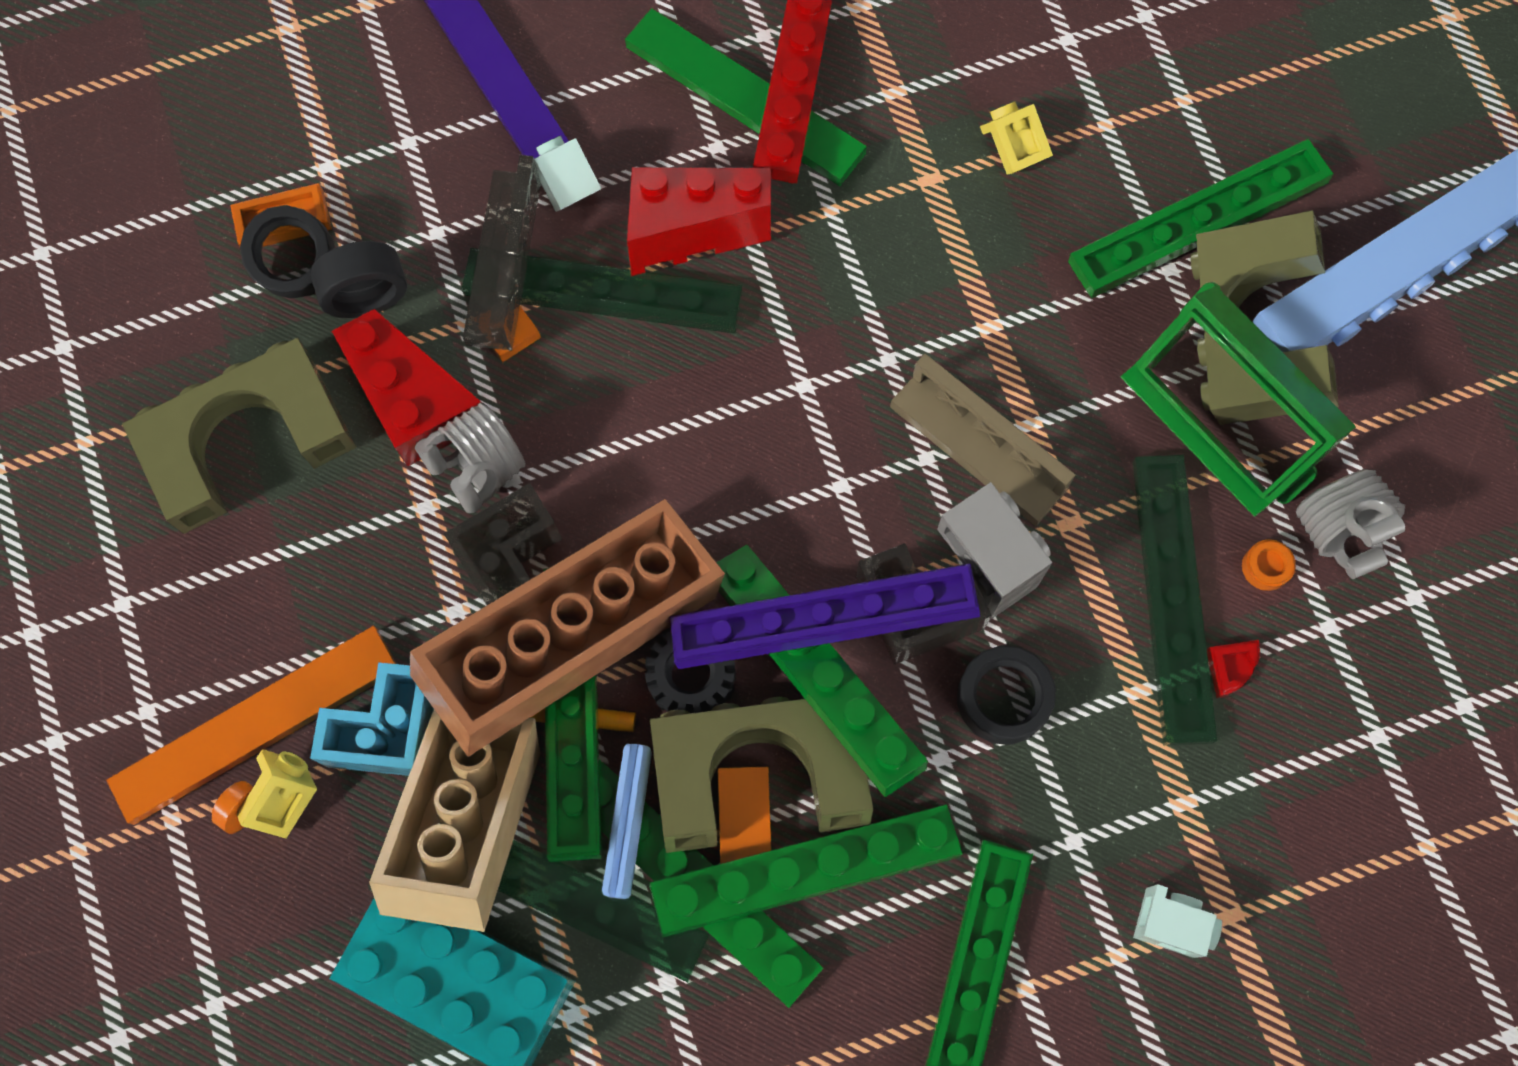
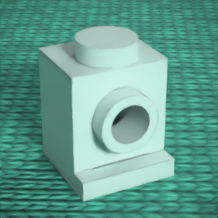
M1158 884L1147 887L1133 938L1192 958L1207 957L1208 949L1214 950L1219 942L1222 920L1217 919L1215 914L1201 910L1203 902L1196 898L1172 893L1171 898L1167 899L1165 898L1167 887Z

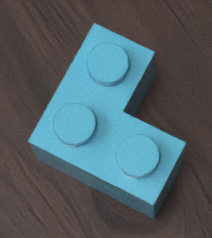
M378 663L370 713L319 708L310 759L328 768L409 776L434 710L411 678L410 666Z

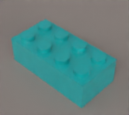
M375 898L329 978L488 1066H532L576 981L486 932L380 915Z

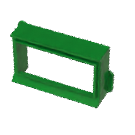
M1215 282L1204 284L1182 308L1179 316L1143 356L1120 376L1254 517L1276 501L1282 504L1292 501L1316 479L1317 469L1315 465L1356 428L1304 373L1221 291L1220 286ZM1196 322L1316 442L1267 489L1152 371Z

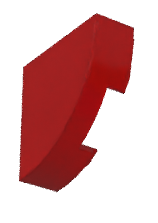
M1259 640L1214 646L1206 650L1217 699L1236 692L1251 678L1260 659Z

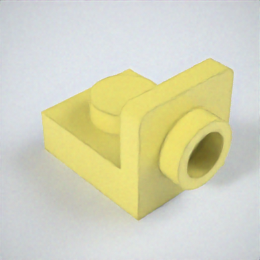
M1016 101L991 111L990 114L993 121L980 126L983 134L991 132L1007 175L1053 156L1034 104L1018 109Z
M262 749L256 758L262 774L238 811L237 817L240 825L287 839L317 791V787L308 771L307 763L302 758L286 751L277 754Z

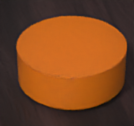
M1268 539L1257 542L1246 552L1242 560V571L1246 580L1252 586L1264 591H1272L1282 587L1293 577L1296 569V561L1292 551L1285 544L1276 540Z
M239 781L229 786L220 795L213 807L212 822L228 834H234L242 830L244 827L240 825L237 813L254 786L247 781Z

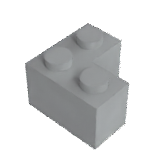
M991 482L944 513L937 528L963 565L971 564L978 604L990 620L1036 589L1053 563L1049 558L1051 552L1045 540L1036 531L1029 532L1018 518L1020 511L1014 500L1004 491L999 493Z

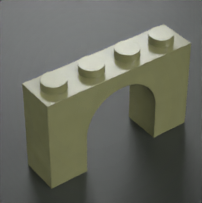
M1313 210L1196 234L1197 252H1193L1190 255L1192 273L1195 280H1200V288L1208 282L1217 283L1221 291L1238 308L1249 295L1263 286L1325 273L1321 229ZM1204 330V338L1197 340V350L1201 366H1207L1208 382L1201 383V398L1205 411L1210 410L1220 425L1288 415ZM1327 345L1283 352L1336 407H1339L1335 363Z
M298 337L291 341L276 343L268 348L265 354L248 362L233 364L226 368L222 375L206 383L190 385L183 389L179 396L161 405L145 407L134 418L122 423L166 521L181 533L185 534L227 513L208 472L205 450L214 428L224 418L236 411L251 407H261L280 413L301 455L314 469L357 448L310 353Z
M772 697L762 701L760 705L740 707L734 703H725L714 706L707 712L690 714L686 710H672L663 713L660 718L650 719L666 853L717 846V830L711 793L712 777L717 766L730 752L752 743H770L781 746L792 752L803 763L812 785L819 832L870 825L873 804L867 775L806 699L790 701L786 697Z

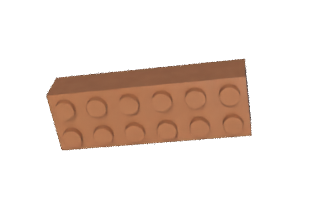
M664 499L410 651V676L469 757L671 627V616L693 613L714 600L725 573L667 500Z

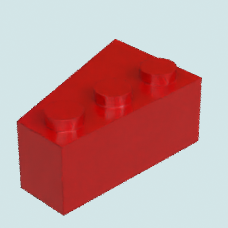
M632 167L627 233L631 276L646 273L645 267L670 260H672L673 265L688 262L687 256L714 249L716 255L771 240V168Z
M375 309L332 330L335 339L394 448L407 466L421 460L415 450V446L420 440L427 438L431 433L437 431L439 427L446 426V423L448 421L452 422L455 417H461L463 412L470 411L471 407H476L481 402ZM450 440L443 441L437 445V448L440 450L452 442Z

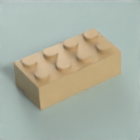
M433 710L369 881L380 915L485 932L540 756L535 718H528L468 757L439 715Z

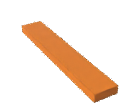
M373 625L108 778L106 781L126 822L132 825L139 823L261 752L262 749H266L316 720L319 708L334 709L374 686L379 662L397 664L378 629Z

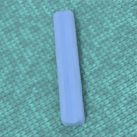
M626 744L623 749L602 886L603 895L610 898L628 899L631 896L652 756L650 747L642 744Z

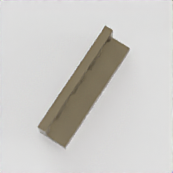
M926 353L916 362L913 378L891 400V409L985 486L991 482L999 493L1004 491L1009 494L1018 506L1020 514L1035 527L1064 496L1076 476Z

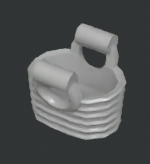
M482 402L476 407H471L470 411L463 412L461 417H455L452 422L448 421L446 426L439 427L437 431L431 433L427 438L420 440L415 446L416 452L432 475H439L445 469L459 465L463 472L452 480L450 487L467 513L478 511L482 504L492 498L493 494L498 492L501 486H505L506 482L511 480L513 475L518 474L519 469L524 468L526 465L522 454L506 427L496 414ZM450 440L457 450L450 456L443 457L437 445L443 441ZM473 485L479 490L478 493L474 489Z
M1362 469L1335 480L1314 491L1296 509L1297 517L1300 518L1301 525L1305 527L1306 533L1310 535V541L1314 542V548L1318 549L1319 555L1334 557L1337 564L1345 569L1351 579H1356L1387 565L1388 559L1383 551L1382 542L1405 532V524L1401 518L1404 515L1405 504L1399 501V497L1394 495L1393 490L1388 488L1387 483L1382 481L1381 476L1376 475L1375 470ZM1357 536L1371 549L1349 559L1344 551V543L1348 537Z

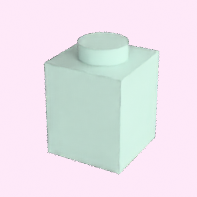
M560 135L536 148L540 156L530 163L555 212L601 190L576 138L564 143Z

